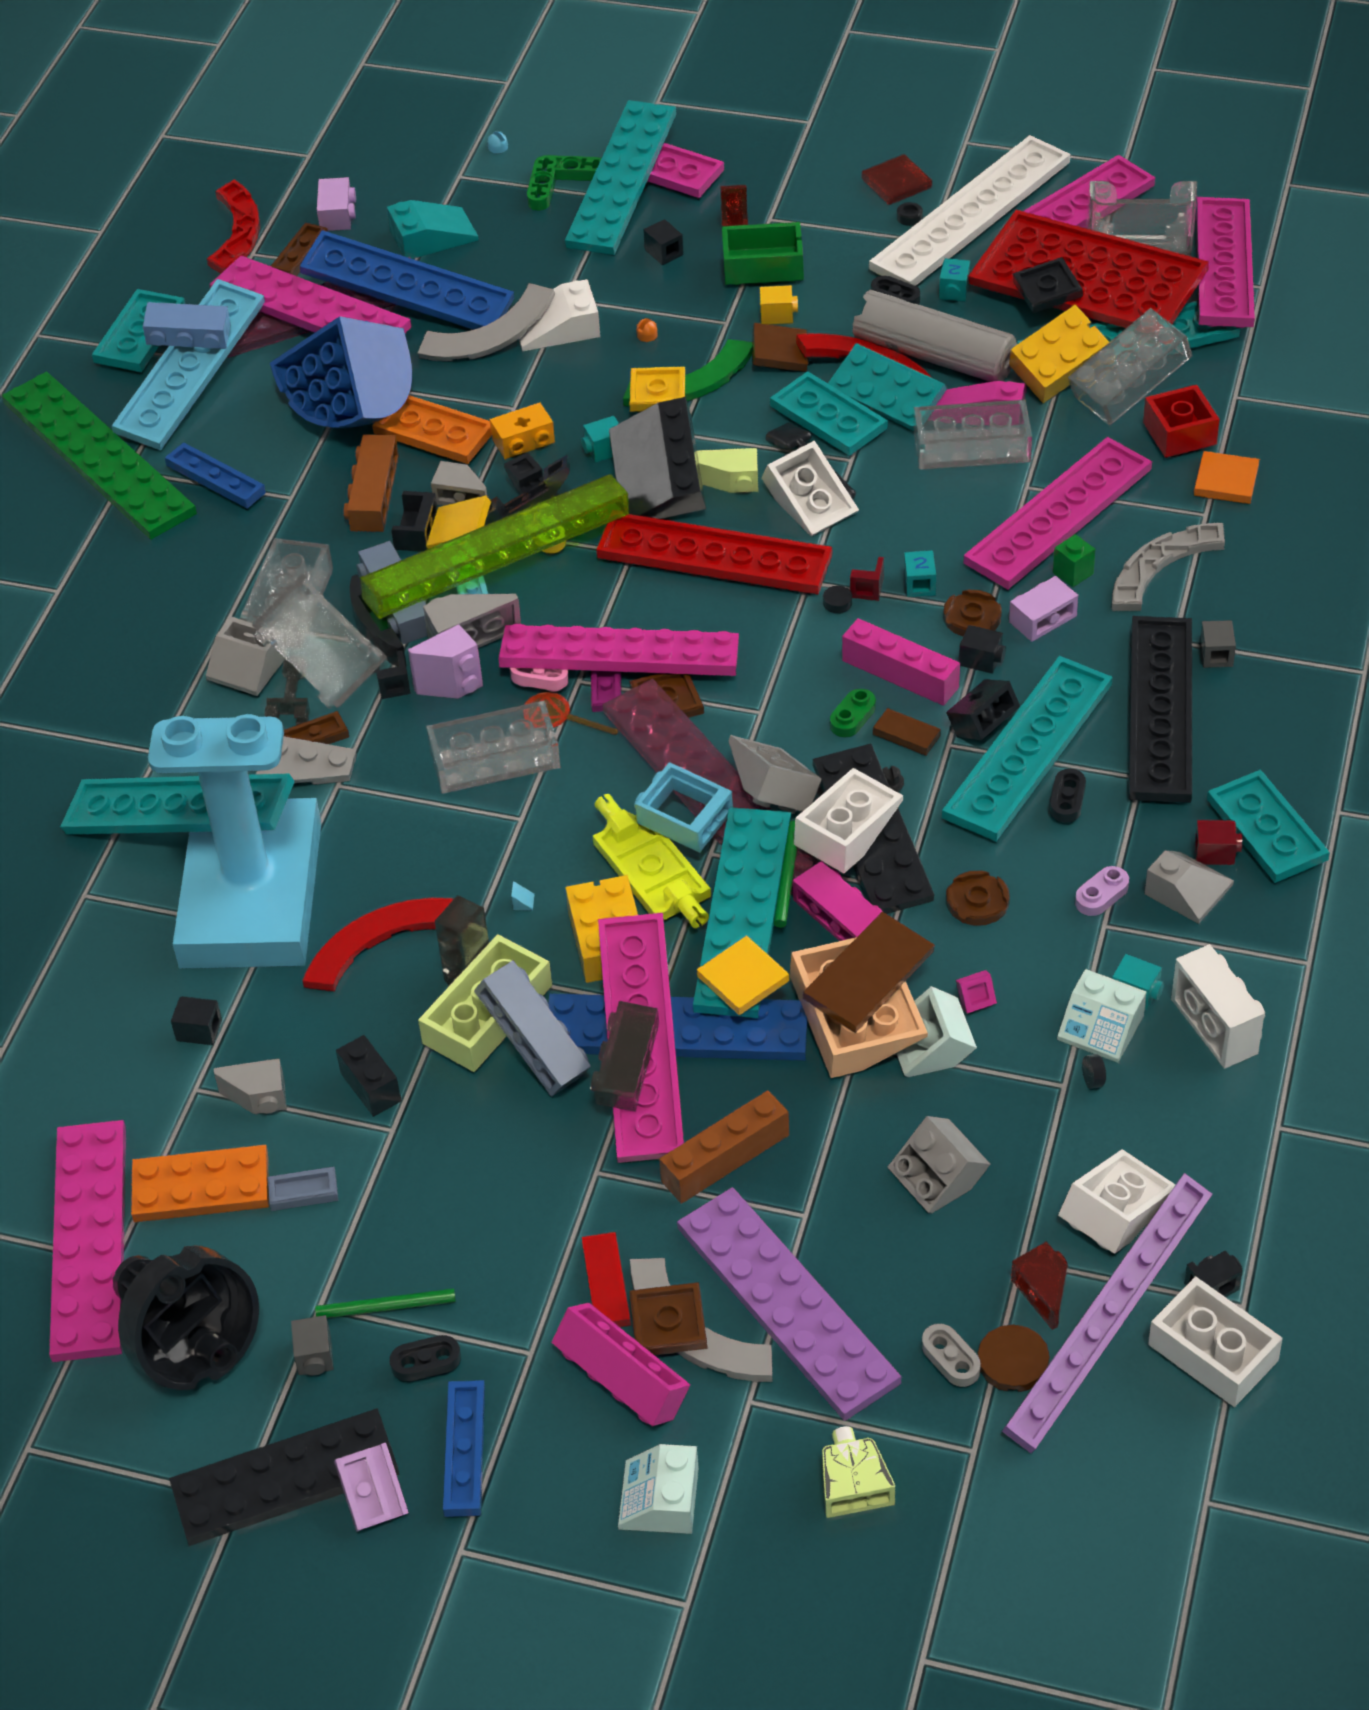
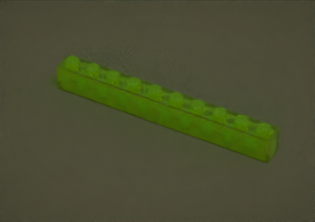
M611 474L596 479L360 577L362 599L374 614L381 619L628 515V492Z

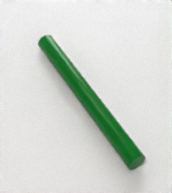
M790 821L775 911L774 925L779 928H783L787 924L797 846L794 845L795 821Z
M455 1289L315 1306L316 1317L326 1315L327 1318L454 1303L456 1302Z

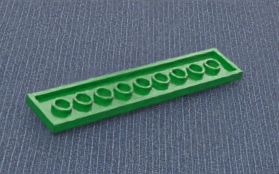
M47 371L1 395L3 403L150 540L197 514L196 507L190 500Z

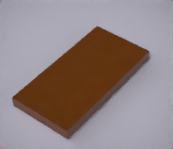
M882 911L803 991L802 999L856 1033L934 952L935 945Z

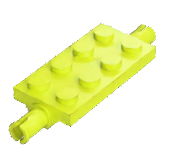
M610 794L604 795L608 801L607 803L602 796L599 797L595 802V808L607 820V825L603 831L592 836L593 844L619 876L628 875L632 893L648 913H663V919L666 920L682 912L693 928L699 927L696 919L701 925H704L709 919V914L699 903L711 897V888L669 838L638 824L637 816L627 812L625 809L622 810Z

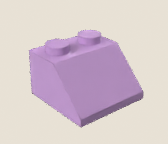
M459 624L408 649L414 691L417 694L458 699L483 686L478 645Z

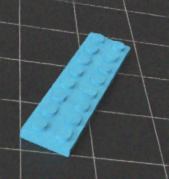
M217 279L199 305L228 306L231 325L227 348L169 346L113 423V432L161 451L265 302L264 295Z

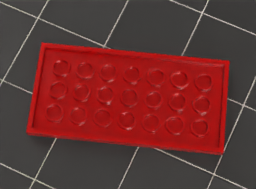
M1015 210L968 275V282L974 286L1024 299L1013 282L1012 274L1062 257L1082 287L1083 297L1052 308L1067 311L1076 305L1088 318L1163 338L1209 270V261Z

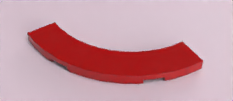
M235 179L215 191L217 199L230 210L233 216L230 239H227L215 253L207 258L208 266L220 274L240 256L247 257L256 244L260 231L257 205L249 191Z
M809 333L796 335V344L805 357H847L857 343L931 377L921 366L906 356L890 348H885L863 339L834 334Z
M422 898L407 900L376 909L361 916L337 932L316 954L302 980L304 988L335 992L341 977L354 962L353 958L365 948L368 950L378 943L391 938L393 933L403 930H409L410 932L425 929L451 930L459 906L458 899Z

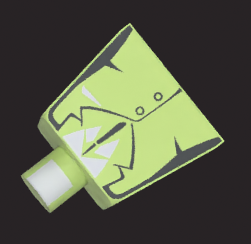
M840 1427L834 1430L832 1433L834 1445L825 1446L822 1449L826 1518L895 1505L894 1481L875 1441L871 1438L856 1440L853 1428Z

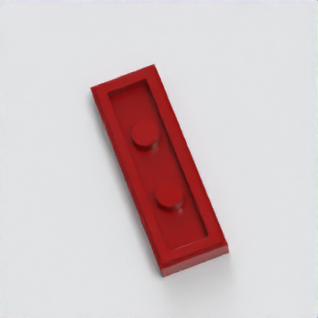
M616 1232L581 1237L592 1305L617 1326H631Z

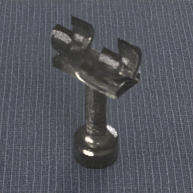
M291 656L284 660L282 674L287 678L284 698H267L265 717L279 719V714H294V718H297L296 725L309 721L310 707L308 698H296L298 680L305 677L307 667L306 662L302 658Z

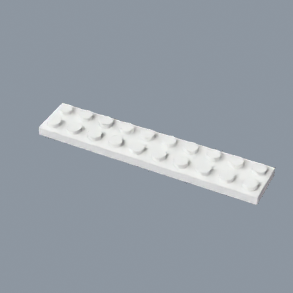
M1029 135L869 261V269L881 276H890L916 286L940 267L944 262V258L950 259L1069 164L1070 154Z

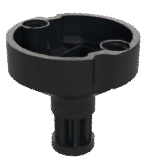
M184 1246L180 1254L173 1256L160 1255L154 1260L141 1255L129 1257L115 1271L113 1289L116 1295L123 1300L118 1319V1333L122 1349L131 1363L156 1383L176 1390L195 1389L201 1379L209 1377L212 1380H218L223 1377L246 1353L258 1324V1294L253 1281L245 1270L221 1253L203 1246Z

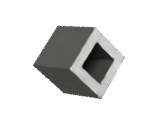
M1232 620L1202 621L1200 648L1203 668L1233 667L1236 643Z
M326 1315L291 1321L293 1352L298 1374L319 1375L324 1371L334 1370L331 1333Z

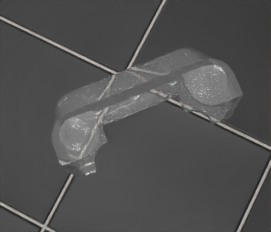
M1090 181L1086 228L1191 256L1195 225L1197 181L1177 182L1171 188L1170 199H1117L1116 188L1113 184L1106 181Z
M301 574L252 624L257 630L253 636L265 647L270 643L320 692L317 698L330 709L334 705L339 709L377 673V670H380L388 662V657L378 647L372 646L371 642L333 607L320 592L318 593L312 586L313 584Z

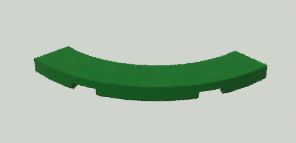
M728 339L721 352L712 361L702 368L685 375L686 401L704 396L728 383L730 377L737 371H741L749 361L753 353V342ZM630 382L623 397V406H630Z

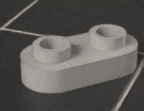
M934 1324L924 1331L922 1350L950 1383L965 1387L974 1384L980 1376V1359L953 1328L945 1324ZM937 1344H942L945 1346V1348L938 1349L934 1346ZM966 1369L968 1372L960 1373L957 1370Z

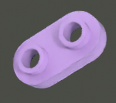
M1110 866L1103 868L1077 890L1075 899L1077 910L1087 916L1102 914L1127 893L1129 875L1119 867Z

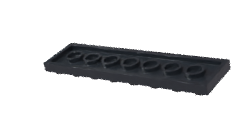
M1132 616L1129 800L1189 803L1192 801V618Z

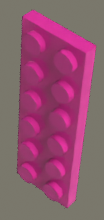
M1117 155L1023 212L1086 228L1155 186V177L1122 156Z

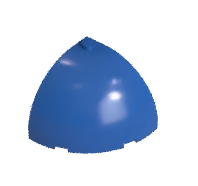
M339 316L270 362L276 384L280 392L285 393L290 400L288 403L290 407L307 421L325 427L352 428L378 422L397 412L407 400L411 389L412 364L404 328Z

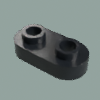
M879 276L871 282V290L903 299L913 304H920V289L915 285L890 276Z
M1064 769L1055 776L1050 801V814L1059 822H1073L1081 815L1086 778L1079 770Z
M439 1335L402 1344L396 1347L390 1355L392 1373L401 1381H414L454 1370L461 1361L458 1342L453 1337L447 1335ZM444 1355L449 1356L448 1358L443 1360L438 1359L439 1357ZM407 1364H414L413 1367L404 1368Z

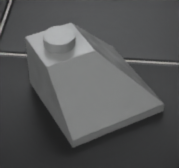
M1165 850L1147 870L1145 895L1199 924L1233 886L1234 880L1182 852Z

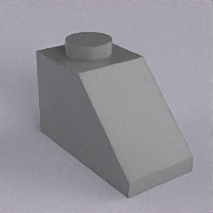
M440 461L431 482L432 493H436L437 505L445 506L487 495L486 486L467 464Z
M280 1058L214 1068L219 1093L253 1114H268L287 1110L285 1081Z

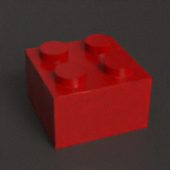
M1197 384L1145 397L1143 424L1165 458L1217 445L1220 419Z

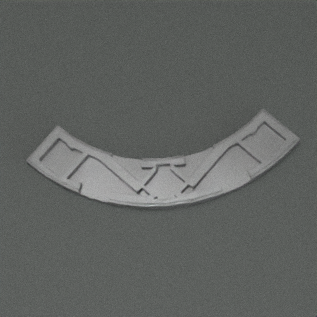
M529 283L519 301L506 314L478 329L460 333L427 331L418 351L419 358L433 361H453V359L468 357L469 359H475L501 350L526 334V330L535 321H539L555 296L554 289Z
M1223 523L1186 527L1185 531L1174 534L1171 532L1166 533L1142 546L1124 564V569L1116 579L1112 596V611H1141L1142 598L1147 585L1160 570L1170 563L1195 553L1224 550Z
M665 1258L630 1259L634 1290L670 1286L666 1273ZM705 1327L708 1349L676 1352L703 1369L710 1368L726 1373L727 1377L755 1382H773L771 1345L733 1340Z

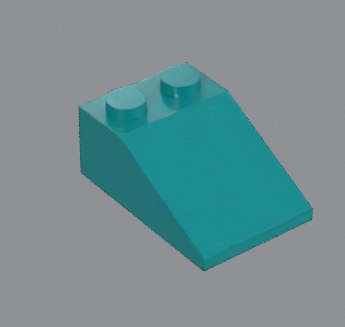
M415 200L398 202L387 206L390 232L405 257L414 259L479 240L462 207Z

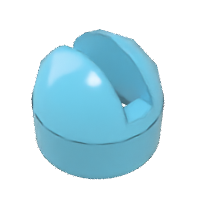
M495 131L489 135L487 143L490 152L503 153L508 149L507 138L502 132Z

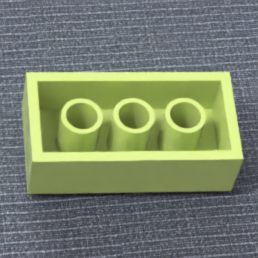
M497 934L418 1019L422 1044L475 1072L505 1039L506 1034L474 990L484 978L514 960L518 967L525 970L536 992L544 995L552 986L549 961Z

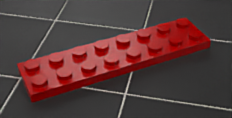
M612 512L596 549L597 558L818 595L833 555L832 547L619 512Z

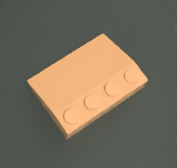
M856 938L799 950L791 954L790 978L831 1078L863 1071L928 1036L906 981L856 1033L802 999L803 991Z

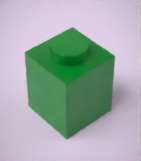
M1074 534L1054 547L1053 573L1071 587H1075L1094 574L1096 549Z

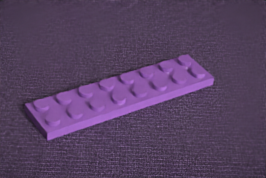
M733 1187L677 1221L678 1230L844 1422L901 1384V1375Z

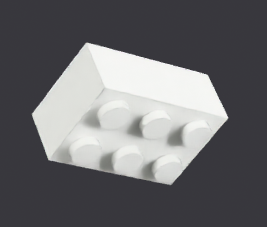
M1210 944L1176 958L1171 1000L1225 1069L1257 1055L1260 1039L1262 1038L1265 1011L1261 1003L1257 1000L1254 1001L1247 992L1242 979L1236 977L1228 968L1226 959L1221 954H1217Z
M1195 1276L1151 1321L1148 1345L1233 1407H1236L1278 1362L1283 1338Z

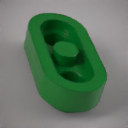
M855 689L849 692L830 716V729L832 733L839 737H851L857 734L876 710L875 695L867 689Z

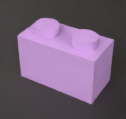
M349 177L319 179L317 198L319 226L328 228V231L351 229V219L356 217L354 205L356 203L355 187H350Z
M1054 576L1010 601L1009 623L1033 642L1077 616L1078 594L1058 577Z

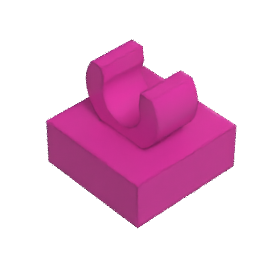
M984 970L956 980L962 1010L966 1013L997 1003L991 974L988 971Z

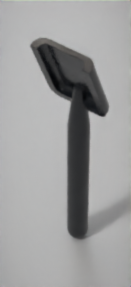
M790 422L766 434L767 441L785 450L796 446L801 448L807 445L806 441L812 438L810 432ZM834 470L850 497L854 499L856 496L855 490Z

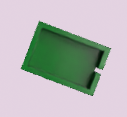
M800 222L722 226L725 285L804 280Z

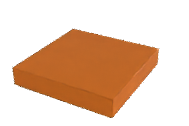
M1203 451L1194 496L1251 504L1260 459Z

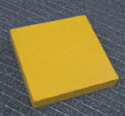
M685 367L631 368L630 412L644 411L656 403L685 397Z
M487 495L438 507L426 545L430 553L480 541L491 504Z
M745 936L697 969V977L738 1015H741L789 982V973L748 936Z

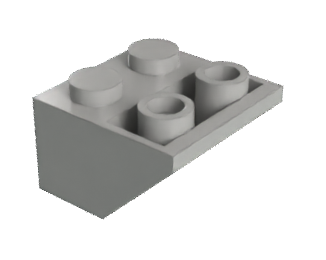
M230 617L215 637L206 679L258 696L287 657L282 632Z
M926 1116L889 1164L888 1168L928 1213H934L970 1191L991 1164L950 1119Z

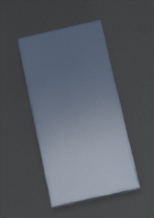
M335 1167L267 1177L271 1211L339 1201Z

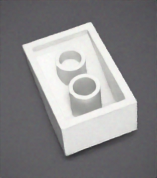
M587 279L564 283L554 288L555 296L539 321H535L526 330V334L519 338L522 351L600 337L599 314Z
M815 440L768 464L762 476L763 482L776 502L811 537L859 511Z
M853 768L795 818L794 845L840 872L845 873L868 851L903 801V795Z
M1122 1149L1072 1183L1058 1216L1069 1222L1070 1226L1074 1229L1082 1231L1094 1239L1100 1247L1110 1250L1115 1254L1128 1245L1147 1225L1175 1184Z

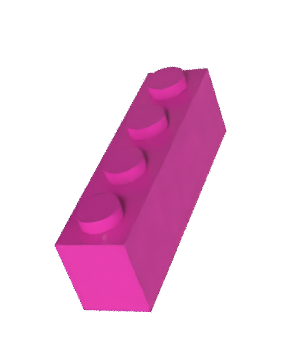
M859 618L842 636V661L943 706L959 688L960 662Z
M822 861L793 880V900L839 941L858 937L882 912L878 906H873L867 901L856 887H851L845 882L837 870L830 869Z
M590 1303L567 1308L551 1342L562 1351L563 1356L583 1368L589 1378L605 1386L612 1392L616 1400L628 1405L643 1422L655 1426L674 1420L690 1384Z

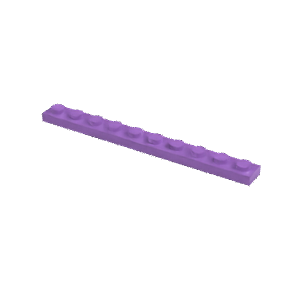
M1185 1173L1182 1175L1002 1430L1003 1433L1032 1454L1212 1196L1211 1192Z

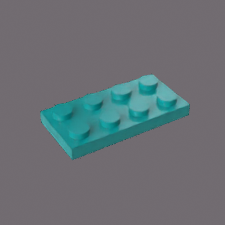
M137 289L92 353L93 362L142 372L159 347L157 345H146L143 323L147 302L186 304L183 297Z
M857 343L828 382L829 385L878 415L916 433L947 390L944 383Z
M808 371L770 397V406L849 456L888 427V420Z
M1261 769L1207 792V801L1223 820L1235 821L1236 833L1242 834L1243 845L1274 883L1329 860L1330 851Z

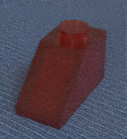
M746 185L720 186L722 226L748 225Z
M1046 1241L1012 1261L1011 1281L1049 1327L1054 1330L1059 1325L1068 1264L1063 1254L1059 1251H1054Z

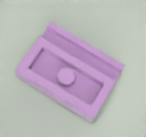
M386 1443L334 1460L356 1532L409 1513Z

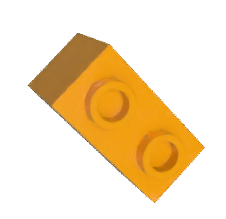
M541 402L490 419L492 440L504 459L555 443L553 421Z

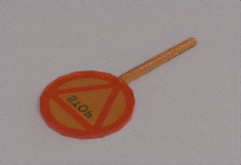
M545 692L530 697L523 707L524 719L528 724L536 728H554L568 719L614 735L618 734V730L569 714V702L565 697L557 693Z

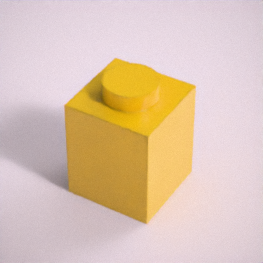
M792 285L760 287L761 324L793 323V312H798V297L792 296Z

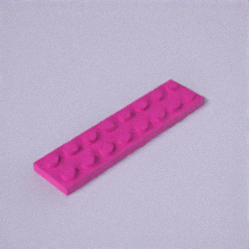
M1197 197V258L1209 261V270L1198 285L1199 325H1207L1209 327L1233 326L1236 328L1254 327L1250 199Z
M240 256L209 284L211 288L215 281L219 279L264 295L265 302L259 310L260 312L312 332H317L339 316L404 328L405 333L411 328L409 318L244 256Z
M1109 437L1105 438L964 555V564L1009 590L1053 553L1054 547L1073 536L1152 469V461Z
M524 624L505 625L499 654V667L736 676L739 633L727 631L701 632L698 630L671 631L669 629L642 630L640 628L613 629L611 627L584 628L582 626L555 627L553 625L526 626Z
M663 913L598 919L618 1163L659 1159L684 1143Z
M124 1120L57 1127L49 1354L52 1362L122 1354L118 1333V1319L123 1300L116 1295L113 1289V1277L116 1269L124 1261L126 1126Z

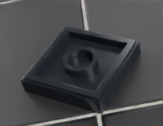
M1062 257L1012 274L1013 282L1033 313L1083 297L1082 287Z

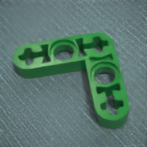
M557 155L538 157L534 162L527 190L529 208L540 211L550 206L556 180L592 181L602 158Z

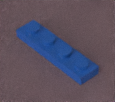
M184 442L165 457L166 466L245 508L250 507L266 493L264 484Z
M484 1380L448 1382L443 1497L444 1517L481 1516L485 1415Z

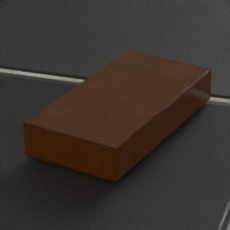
M887 708L874 725L873 735L927 756L940 738L941 729Z

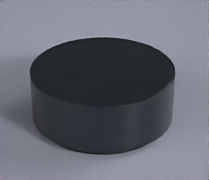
M906 202L897 208V220L903 225H916L923 218V209L917 203Z
M844 586L829 587L823 594L825 609L832 613L848 611L852 606V592Z
M1098 1054L1084 1056L1082 1070L1087 1087L1090 1089L1103 1087L1106 1082V1069L1103 1059Z

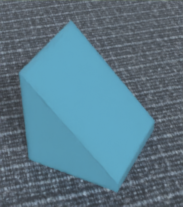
M513 881L511 895L513 910H533L534 893Z

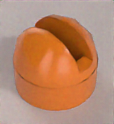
M648 318L640 320L636 328L637 338L643 342L655 340L658 336L656 323Z

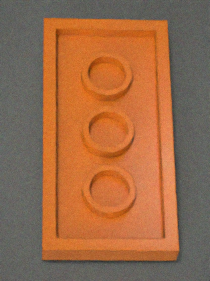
M408 395L407 400L397 412L372 425L374 434L396 435L398 442L465 464H469L492 435L490 421L411 395Z
M258 1145L132 1159L131 1215L133 1222L269 1208L267 1146Z

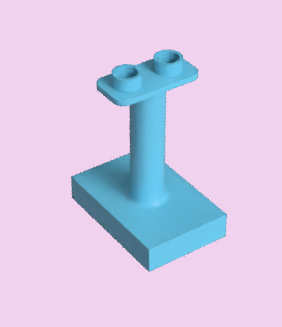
M245 714L233 718L193 719L188 716H177L158 722L152 730L148 754L151 769L158 773L198 772L212 832H189L173 938V948L179 968L305 966L321 831V818L317 798L287 799L275 830L261 831L248 771L270 770L280 762L284 730L282 722L275 717H258L252 714Z

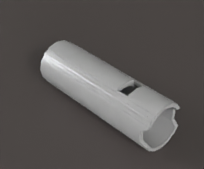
M874 290L867 291L863 296L866 300L863 312L860 315L854 316L853 335L855 338L863 339L988 382L1003 381L1009 375L1012 369L1009 366L1010 350L1017 345L1014 335Z

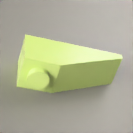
M757 448L697 451L702 485L729 493L758 492Z

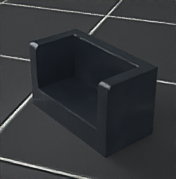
M403 491L402 502L404 512L400 526H393L391 530L395 550L428 552L426 545L438 509L436 493Z

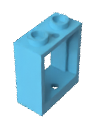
M669 762L662 771L656 773L652 784L647 790L638 795L634 807L638 824L700 853L726 821L729 808L733 807L731 790ZM673 790L706 805L691 825L657 810Z

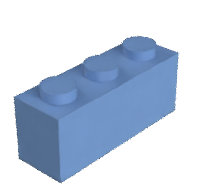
M147 302L143 323L146 345L226 349L231 325L228 306Z

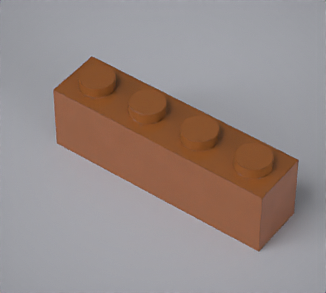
M363 435L361 446L356 447L357 465L352 466L353 484L348 485L349 503L344 504V519L349 520L351 531L384 532L399 458L396 435Z
M767 1090L659 1158L661 1182L681 1204L789 1136V1111Z

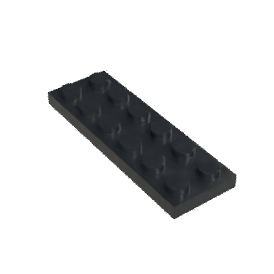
M871 743L813 759L812 766L816 775L821 778L820 785L823 793L853 768L889 787ZM897 808L865 855L853 865L867 901L873 906H878L886 914L934 901V892L901 813Z
M378 1408L169 1478L188 1545L191 1546L344 1494L334 1460L383 1443L387 1444L396 1475H399L398 1466Z

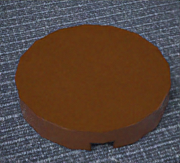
M964 590L962 594L956 597L954 594L944 604L943 620L947 628L960 636H964L968 625L995 631L1001 623L1002 607L990 593L981 590Z
M982 870L968 871L958 875L953 879L950 887L948 886L946 891L947 908L952 916L962 923L973 926L988 925L998 921L1006 914L1010 901L1009 888L998 876L997 879L989 876V872Z
M1015 1324L1000 1326L988 1332L981 1341L978 1351L981 1363L980 1373L989 1384L1003 1391L1018 1389V1392L1033 1388L1047 1368L1050 1359L1047 1344L1042 1337L1028 1327Z

